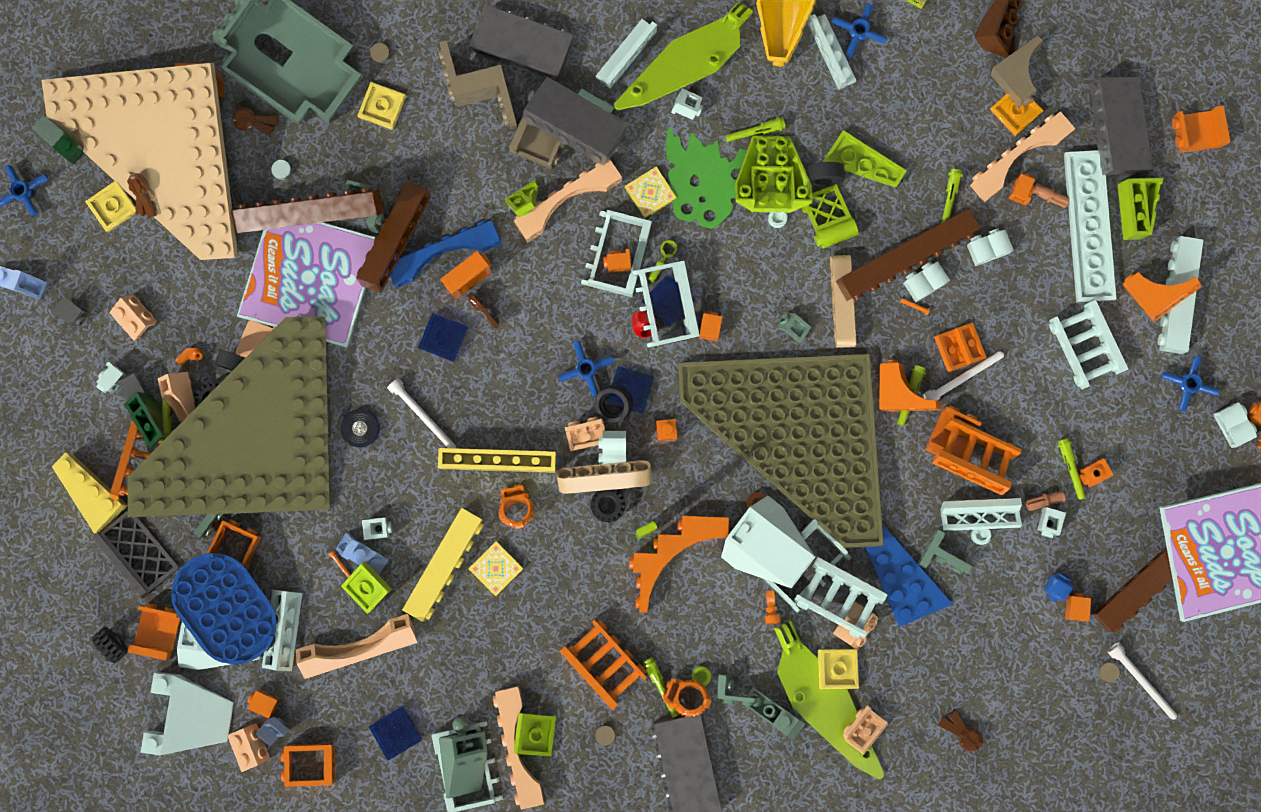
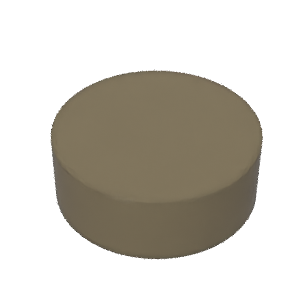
M383 43L373 45L370 50L372 59L377 63H384L390 57V51Z
M1110 662L1101 664L1098 669L1099 677L1105 682L1116 681L1120 674L1117 665Z
M608 725L600 726L596 731V740L601 745H610L615 739L613 728Z

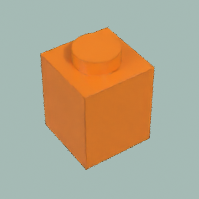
M708 311L707 314L703 313L699 333L700 339L718 341L722 316H718L719 313Z
M676 419L656 421L657 442L677 440Z
M1073 593V596H1069L1066 600L1065 619L1089 622L1091 598H1085L1083 593Z
M259 689L255 693H251L247 701L249 703L247 709L266 718H271L274 716L281 699Z

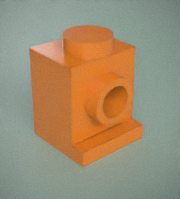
M1020 174L1016 178L1008 198L1026 206L1030 202V197L1035 189V186H1033L1034 177L1030 174Z
M626 249V253L611 251L610 254L603 257L604 268H608V273L631 271L629 249Z
M1104 458L1079 470L1081 481L1084 485H1088V487H1092L1114 475ZM1094 470L1098 472V477L1094 476Z

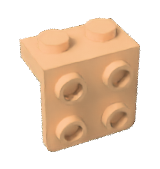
M252 320L248 321L235 353L246 358L274 327L271 328Z

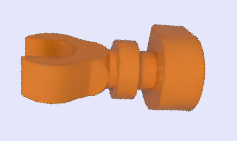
M774 590L765 591L768 607L766 608L768 616H765V624L781 623L780 615H776L778 609L775 607Z

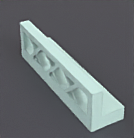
M815 14L811 15L807 24L838 90L855 83L856 78L826 15L824 14L816 17Z
M641 19L598 72L596 78L611 89L655 35L657 24L653 21L651 24H648Z
M1021 498L943 501L941 507L943 531L1020 528L1022 526L1019 512L1022 506ZM1006 514H1015L1016 522H1008L1003 517ZM973 515L978 521L975 524H970L965 518ZM986 515H993L997 520L995 523H989L984 518ZM946 516H954L959 521L957 524L948 525Z
M272 590L271 605L275 617L278 616V623L276 624L274 634L276 637L275 643L273 644L272 640L270 646L264 652L262 668L276 671H292L302 593ZM279 595H281L280 604H278ZM271 655L273 656L272 665H270Z

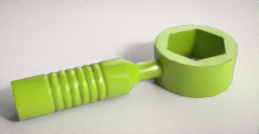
M666 240L661 244L660 251L663 256L661 260L657 261L655 267L664 265L666 258H672L676 255L677 245L674 241ZM665 244L673 245L675 248L673 254H665L663 250ZM661 270L652 271L648 280L654 283Z

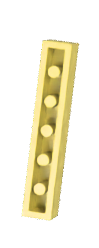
M439 448L438 468L556 473V452Z
M463 508L460 509L402 609L403 611L422 622L431 618L435 611L432 607L435 602L439 603L444 596L442 590L445 585L449 586L452 582L454 569H459L464 561L462 556L465 550L469 552L474 544L472 538L475 534L479 535L484 526L481 524L483 521L481 518Z

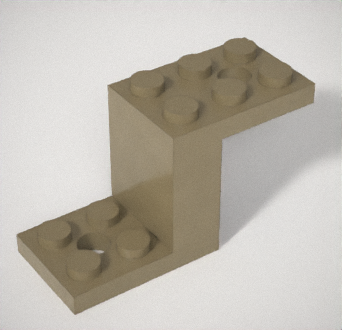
M447 40L439 42L441 49H438V54L452 102H456L457 107L498 97L500 108H504L501 112L505 126L509 125L510 131L516 130L517 124L501 65L457 76Z

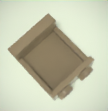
M521 119L509 150L513 154L552 169L553 165H557L561 155L559 151L561 147L565 148L566 144L560 143L558 139L544 134L537 127L531 126Z

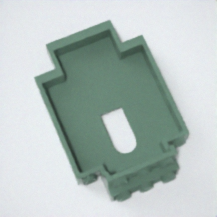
M236 0L234 3L236 7L233 11L229 10L223 18L225 22L221 27L218 25L212 34L214 36V43L230 53V56L226 55L221 62L222 71L298 125L309 110L329 123L361 78L359 72L344 62L353 50V45L290 0H266V6L259 2V0ZM258 35H270L293 52L283 67L255 47V39Z

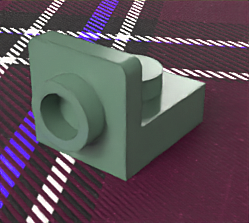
M787 312L780 318L777 328L785 331L794 340L801 343L811 329V326L798 315Z

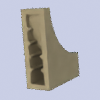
M1036 36L994 66L991 72L993 79L1009 95V98L1015 102L1018 108L1023 105L1028 106L1035 100L1034 96L1037 90L1031 82L1028 68L1031 57L1040 49L1043 42L1039 36Z

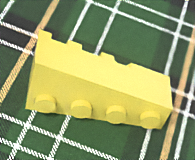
M65 452L52 466L94 534L100 533L127 508L128 505L121 498L119 501L111 499V489L75 455Z

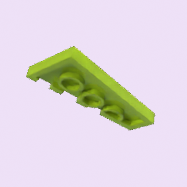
M844 130L823 160V162L844 164V170L894 188L897 187L907 170Z

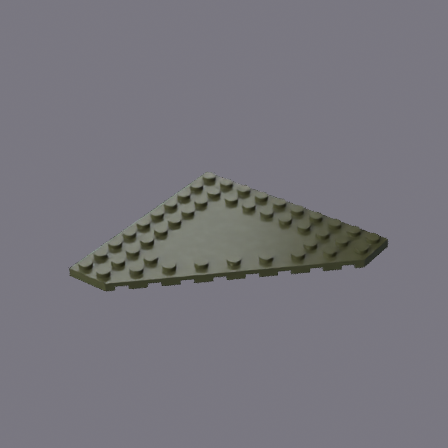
M285 317L127 477L128 517L330 510L325 317Z
M870 354L678 363L680 402L810 519H815L818 522L817 524L843 548L883 546Z

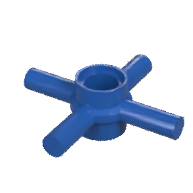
M866 3L861 18L853 23L836 16L833 19L832 24L849 30L852 38L846 55L849 57H853L859 41L867 37L883 44L887 39L886 36L870 30L867 22L873 5L870 3ZM860 27L864 32L858 33L855 28Z
M12 165L6 166L5 170L12 184L9 188L10 193L0 198V207L16 199L23 201L31 217L37 216L39 213L31 201L33 189L49 180L46 174H43L27 183L26 181H20ZM24 187V192L19 195V190Z
M574 342L573 346L579 362L576 365V369L558 375L559 380L563 382L577 376L586 379L591 395L595 397L599 393L593 378L596 374V369L613 364V357L609 356L593 362L590 359H586L581 342ZM585 364L590 365L592 368L587 374L581 372V367Z
M1194 355L1189 373L1182 377L1165 371L1161 374V379L1179 384V388L1183 392L1179 411L1186 412L1191 394L1196 393L1198 390L1214 396L1219 394L1218 388L1202 384L1201 378L1197 375L1202 359L1201 356ZM1188 379L1193 382L1192 388L1187 385Z

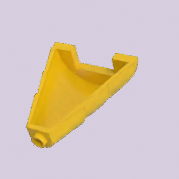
M757 0L756 5L762 25L760 29L767 59L773 62V66L784 67V64L790 61L817 0Z

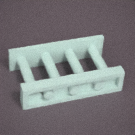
M1096 300L1085 304L1084 312L1061 322L1058 316L1049 320L1051 323L1049 324L1050 330L1054 335L1056 334L1074 372V381L1081 389L1090 386L1089 380L1111 370L1115 371L1116 375L1128 370ZM1084 319L1091 320L1092 329L1070 339L1067 338L1064 328ZM1093 336L1099 337L1101 342L1099 347L1079 356L1075 355L1072 348L1073 345ZM1102 353L1107 354L1108 364L1084 374L1080 363Z
M817 557L812 566L816 568V573L804 596L801 597L797 594L794 600L798 602L796 605L804 610L809 608L850 631L849 634L857 639H860V637L865 638L867 632L862 629L875 604H882L887 594ZM827 574L833 578V583L821 606L812 603L810 599L822 577ZM845 584L851 587V592L840 613L836 616L827 610L840 585L843 586ZM862 593L868 597V602L856 625L845 621V618L856 597Z

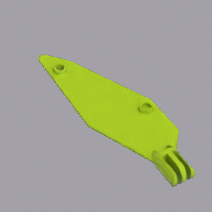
M738 1L723 18L672 40L614 103V107L617 110L645 105L717 72L740 47L739 28L752 15L753 10L747 9L746 5H741V2Z
M788 621L787 625L785 623L781 624L780 628L778 626L775 627L774 630L783 649L777 673L792 708L853 766L877 779H882L884 772L872 745L867 750V757L864 758L862 753L844 739V729L849 723L853 724L857 719V710L848 690L819 689L818 658L801 643L792 621Z

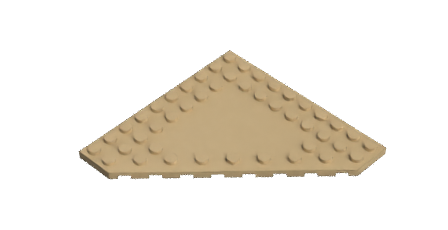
M214 63L42 80L47 117L83 148V152L114 181H117L135 200L136 196L129 190L127 180L134 173L142 174L148 181L149 191L147 195L157 213V216L154 218L200 260L238 257L235 228L231 214L232 203Z

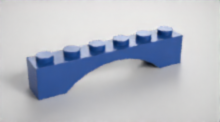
M487 220L481 221L477 224V227L472 229L470 227L464 228L459 231L460 234L445 236L442 238V241L436 244L431 242L426 244L424 249L419 251L415 249L406 253L407 256L399 258L390 276L394 286L399 288L415 281L422 268L442 253L456 249H475L485 252L502 245L492 220L489 222Z

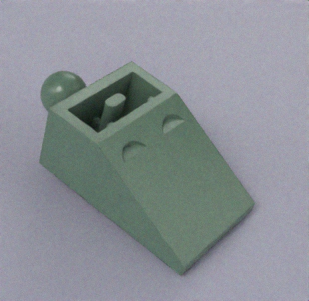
M458 717L453 721V729L458 734L439 738L447 799L480 791L482 787L487 756L485 731L465 732L468 729V721L463 717Z

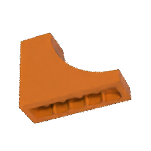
M1139 272L1129 275L1123 283L1125 289L1153 323L1202 287L1196 277L1177 285H1160L1147 280Z
M886 360V363H880V410H941V402L924 399L914 392L907 381L904 365L898 363V360Z

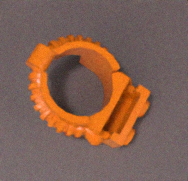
M523 485L503 488V490H500L502 499H500L501 506L498 510L500 520L509 527H516V529L524 528V524L530 522V519L534 516L535 505L533 501L529 499V494L525 493ZM515 502H520L528 507L526 516L516 522L506 517L508 507Z
M671 678V681L668 680L666 686L668 690L664 692L662 699H664V703L668 704L669 708H675L679 714L681 713L685 717L698 716L706 708H710L712 700L709 699L710 695H708L709 692H707L708 689L705 688V685L703 686L702 683L696 680H686L685 682L681 679L676 681ZM684 688L700 690L704 699L702 705L695 710L684 708L678 699L680 691Z

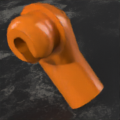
M186 348L175 361L180 366H183L188 360H201L204 354L199 348Z

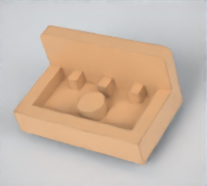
M133 294L121 297L109 312L134 341L138 340L148 327L157 323L153 315Z
M598 417L587 419V423L580 424L579 421L569 423V427H565L570 452L599 445V437H603V431H605L603 419L599 420Z
M854 601L845 621L856 625L864 607ZM871 612L862 629L867 632V635L877 625L878 617ZM838 625L833 633L835 636L857 650L865 644L866 637L857 639L849 634V630Z
M868 705L865 709L861 708L856 715L857 719L853 724L849 723L843 732L845 733L843 735L845 741L863 755L888 725Z
M256 723L227 735L241 772L270 760L264 741L256 735V732L259 730Z

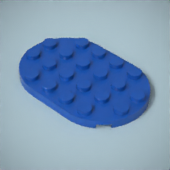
M207 553L189 560L178 571L171 591L173 607L206 654L218 662L237 665L250 662L267 650L275 634V613L266 596L242 564L224 554Z

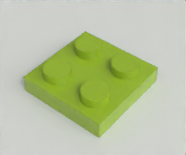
M366 561L361 563L341 585L367 614L392 590Z
M519 713L514 753L551 756L556 717Z

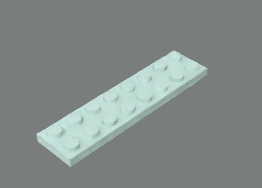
M1099 150L1065 152L1064 163L1067 197L1070 200L1068 210L1076 303L1091 302L1093 300L1114 301L1116 300L1106 175H1102Z

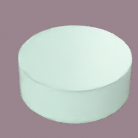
M278 160L272 165V174L277 179L285 180L290 177L292 169L288 162Z
M770 212L768 221L772 227L781 228L787 222V214L785 212Z
M973 529L971 531V539L976 544H986L991 539L990 529Z

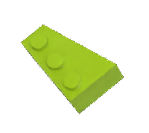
M1163 178L1127 179L1118 184L1123 240H1141L1152 235L1156 217L1155 209L1160 198L1159 190L1160 185L1163 183Z

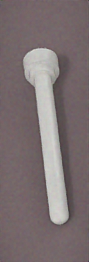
M999 351L939 389L928 390L923 393L924 399L938 401L940 396L1002 359L1004 353Z
M399 378L395 379L387 387L392 394L399 395L447 448H457L450 438L404 390V383Z
M1117 642L1107 651L1112 658L1120 660L1171 719H1176L1177 713L1125 655V648L1121 643Z

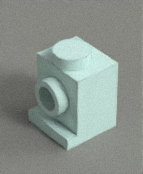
M682 88L671 113L675 114L676 112L693 120L695 115L699 116L703 106L700 103L703 97Z
M107 362L108 368L99 374L96 387L104 393L108 391L114 394L120 387L115 383L126 378L128 375L113 363Z
M1048 507L1042 508L1037 530L1042 531V536L1053 538L1054 535H1060L1066 513ZM1048 520H1050V521L1052 522V526H1051V527H1048V526H1047V521H1048Z
M387 518L362 520L364 540L388 538L389 533L393 531L391 521L388 522ZM378 525L382 527V531L379 533L375 530Z

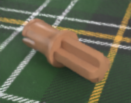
M1039 183L1034 185L1033 194L1045 199L1047 203L1050 201L1063 208H1066L1070 200L1068 197L1055 192L1054 188L1049 189Z
M1060 490L1047 495L1043 493L1040 497L1026 500V507L1028 511L1043 507L1049 508L1050 505L1065 502L1064 492Z

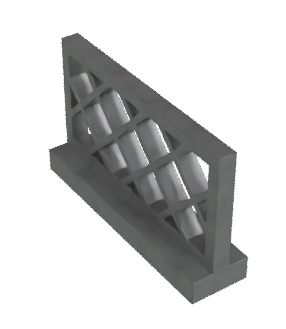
M127 511L91 538L135 592L144 599L150 591L177 571L179 567L138 517H132L135 520L134 528H123V522L128 517ZM112 529L119 530L118 541L109 540L105 534ZM122 530L133 531L132 542L121 541ZM136 531L146 533V543L135 542ZM120 544L131 545L130 556L121 555L119 552ZM134 545L145 546L144 557L133 556ZM148 546H154L159 549L158 558L147 557ZM133 559H144L142 570H134L132 568ZM147 560H158L156 571H145ZM161 561H169L173 566L168 572H159ZM145 573L156 574L155 582L148 587L144 582Z

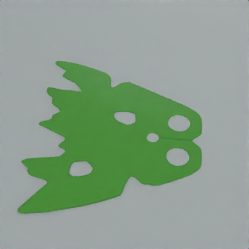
M669 128L666 136V157L670 163L676 165L668 172L670 188L677 197L672 201L676 217L687 222L696 219L700 226L710 229L722 223L731 213L733 207L731 199L735 198L736 180L732 178L731 173L733 169H741L747 151L739 149L735 159L732 162H728L727 157H720L718 141H715L713 145L704 147L701 140L696 139L693 133H690L689 143L685 151L681 146L680 137H675L672 129ZM693 174L699 178V185L697 187L690 185V179ZM701 196L705 197L706 201L703 203L699 201V198ZM684 203L691 204L693 207L692 213L688 215L683 214L681 206ZM707 210L714 211L716 215L715 219L711 222L706 221L703 217L704 212Z

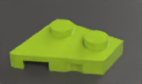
M534 180L505 198L506 203L518 218L529 214L535 208L539 185Z

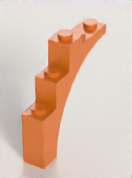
M682 516V520H678L677 532H681V535L658 534V538H654L653 550H657V554L634 553V557H630L629 568L633 569V573H641V577H637L636 588H640V596H636V608H639V612L648 611L649 597L654 582L666 564L683 549L697 542L714 538H727L729 518Z

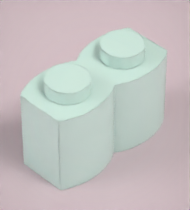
M999 228L988 232L989 236L982 237L978 235L970 239L971 242L967 247L975 266L1014 251L1006 230L999 231Z
M930 261L921 267L923 271L918 274L914 271L906 276L907 280L903 284L915 302H918L950 281L938 261L934 264Z
M1239 402L1214 413V417L1231 448L1238 447L1257 437L1255 425L1249 422L1247 410Z
M603 431V437H599V449H603V453H599V464L626 462V431Z

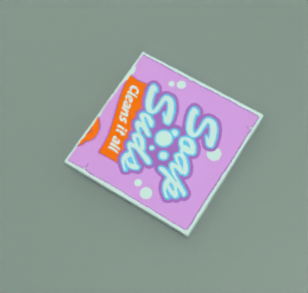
M322 222L263 230L237 317L271 327H276L285 317H325L326 342L348 348L366 289L358 282L356 278L357 271L363 266L367 252L374 245L375 237Z
M1261 483L1159 507L1180 621L1185 622L1261 603Z

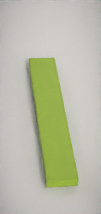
M652 521L637 529L635 535L640 540L655 532L658 527Z

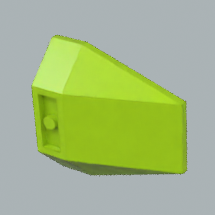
M752 136L735 183V199L738 204L752 212L791 213L812 203V186L790 136Z

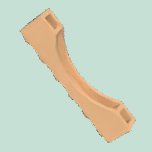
M1059 112L1056 116L1051 114L1044 120L1046 124L1042 127L1036 126L1030 131L1031 136L1027 139L1025 136L1016 143L1017 147L1011 150L1009 148L1001 155L1003 158L997 162L995 159L987 166L988 170L985 173L980 171L972 178L974 182L970 186L984 203L1003 188L1007 171L1018 156L1035 147L1057 145L1075 130L1062 112Z
M608 159L604 166L597 163L595 165L596 168L591 171H584L579 175V179L567 182L562 190H555L550 193L545 201L536 202L535 208L529 214L519 218L516 216L514 220L515 225L527 243L544 232L551 214L567 199L584 192H607L621 183L622 176L612 161Z
M188 372L170 373L158 378L161 396L169 403L180 423L196 408L194 404L196 401L193 397Z
M409 614L389 619L376 633L358 642L337 646L312 644L296 649V662L303 677L306 679L417 643L416 631Z
M520 686L498 690L495 692L496 696H493L495 708H499L500 715L497 716L499 727H503L504 735H501L503 746H507L508 749L506 761L507 765L512 767L513 773L510 774L512 786L516 785L517 793H514L516 805H520L521 810L543 805L545 799L541 782L527 770L520 755L514 753L518 714L523 707Z

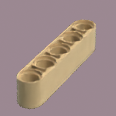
M831 256L830 270L835 347H855L854 300L846 301L836 283L838 279L852 272L851 256Z
M645 460L566 467L559 469L556 473L559 491L566 494L644 487L650 485L653 481L651 465Z

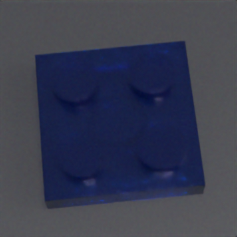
M667 274L653 288L649 295L653 313L670 328L684 313L679 284Z
M432 313L418 349L454 363L468 326Z
M617 366L612 385H620L626 388L632 395V411L643 414L654 377ZM610 393L607 403L624 408V403L620 396Z
M404 706L369 726L387 761L423 740Z

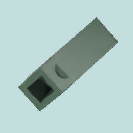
M753 687L747 696L758 697L760 702H755L754 706L746 707L795 740L805 723Z

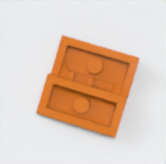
M973 323L934 337L948 372L987 358Z

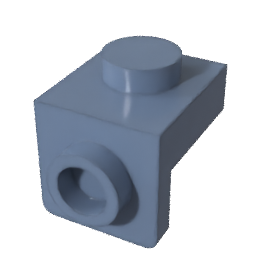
M273 717L266 720L256 732V735L267 745L271 746L278 737L285 736L289 729L281 718Z

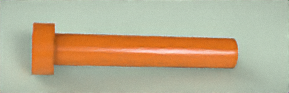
M904 298L900 300L901 303L920 310L925 315H928L931 308L922 307Z
M333 550L328 556L334 559L349 578L351 573L337 557L335 550Z

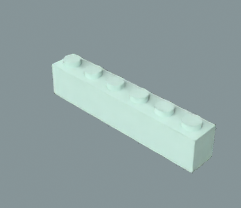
M1180 236L1172 242L1170 251L1173 252V255L1168 264L1170 276L1167 278L1165 285L1181 284L1193 277L1198 279L1203 246L1202 239ZM1196 291L1161 317L1160 325L1163 328L1162 334L1158 337L1160 351L1178 354L1188 352Z

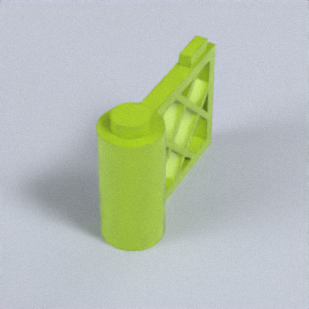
M837 184L812 193V199L821 201L817 209L809 205L801 208L803 213L808 214L814 227L816 245L821 246L822 249L859 235L857 225L848 211ZM835 191L837 196L835 203L825 199L827 193ZM823 202L833 206L830 214L820 211ZM835 207L843 210L845 216L840 218L833 216ZM818 214L828 218L825 224L818 226L815 220Z

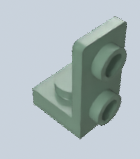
M719 675L717 699H724L723 703L735 704V701H742V705L754 706L755 702H760L758 697L731 695L734 689L732 675Z

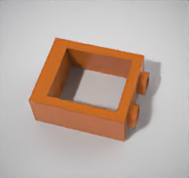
M476 251L443 276L441 281L454 299L457 300L492 273L490 269L492 265L484 253L480 255Z
M232 519L229 522L222 521L207 553H218L228 529L234 530L253 539L241 563L247 570L262 537L258 536V531L247 527L245 530L239 527L240 523Z
M335 743L291 744L284 746V750L281 751V761L284 762L281 780L284 782V787L322 786L335 783ZM324 750V779L292 780V751Z

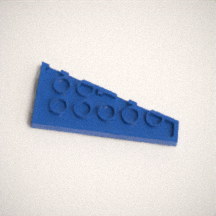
M882 524L883 546L865 547L881 587L884 593L887 594L886 599L898 627L953 605Z

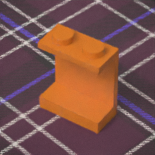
M1216 106L1211 111L1184 115L1183 111H1180L1173 116L1172 128L1176 130L1177 136L1175 138V145L1179 148L1180 153L1219 148L1230 143L1224 106Z
M954 406L945 407L942 409L925 450L934 455L938 454L941 450L945 451L951 431L945 429L944 426L952 417L960 419L976 429L982 423L977 421L978 418L971 414L964 415L960 413V409ZM958 435L952 452L954 456L963 458L968 442L967 438Z
M153 603L138 606V610H142L135 642L134 644H129L128 652L161 660H171L180 618L175 609L171 607H165L164 610L158 609V605Z

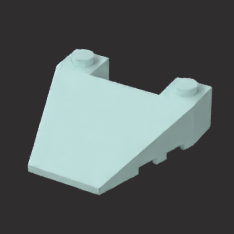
M154 673L151 693L170 696L164 732H144L140 753L164 755L228 741L227 735H229L234 706L233 701L186 679L180 674Z

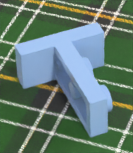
M0 266V287L41 300L47 282L22 271Z
M345 533L336 547V550L342 557L347 560L350 559L358 565L366 561L378 575L388 562L387 558L357 541L348 533Z

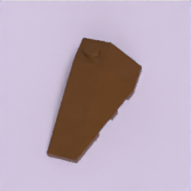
M995 0L981 20L975 34V39L984 50L1005 58L1013 54L1017 43L1014 30L1015 27L1019 26L1020 21L1017 19V10L1021 9L1022 0Z

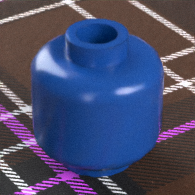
M1058 572V574L1050 576L1044 590L1048 593L1047 597L1054 602H1058V600L1066 601L1074 585L1070 577Z

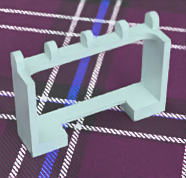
M607 210V212L600 211L599 215L606 217L603 228L596 227L595 232L602 233L599 246L591 245L590 250L597 251L594 264L586 263L585 268L592 269L590 279L588 281L582 280L581 284L632 297L638 275H633L632 271L640 270L652 221ZM610 218L642 226L626 288L594 280Z
M684 261L632 271L633 275L640 276L642 287L636 288V292L643 291L646 306L640 307V311L647 310L650 324L643 327L644 330L651 329L652 342L647 343V347L699 337ZM672 267L675 282L679 284L685 314L683 323L686 335L659 340L645 273Z
M815 519L800 532L805 540L817 529L840 552L830 564L835 566L843 556L848 561L851 559L848 552L821 528ZM764 579L797 613L800 611L796 606V601H792L774 582ZM822 579L819 582L822 586L826 584ZM808 586L799 594L801 597L804 596Z
M487 721L468 725L466 731L473 729L481 731L480 727L487 726ZM454 729L432 734L435 755L438 754L443 783L444 777L439 738L456 734L457 732ZM486 739V744L491 743V739ZM486 756L484 768L490 798L456 805L455 797L447 799L446 793H444L447 812H457L503 800V795L495 796L492 784L500 781L499 777L491 779L488 764L495 762V758L487 759Z

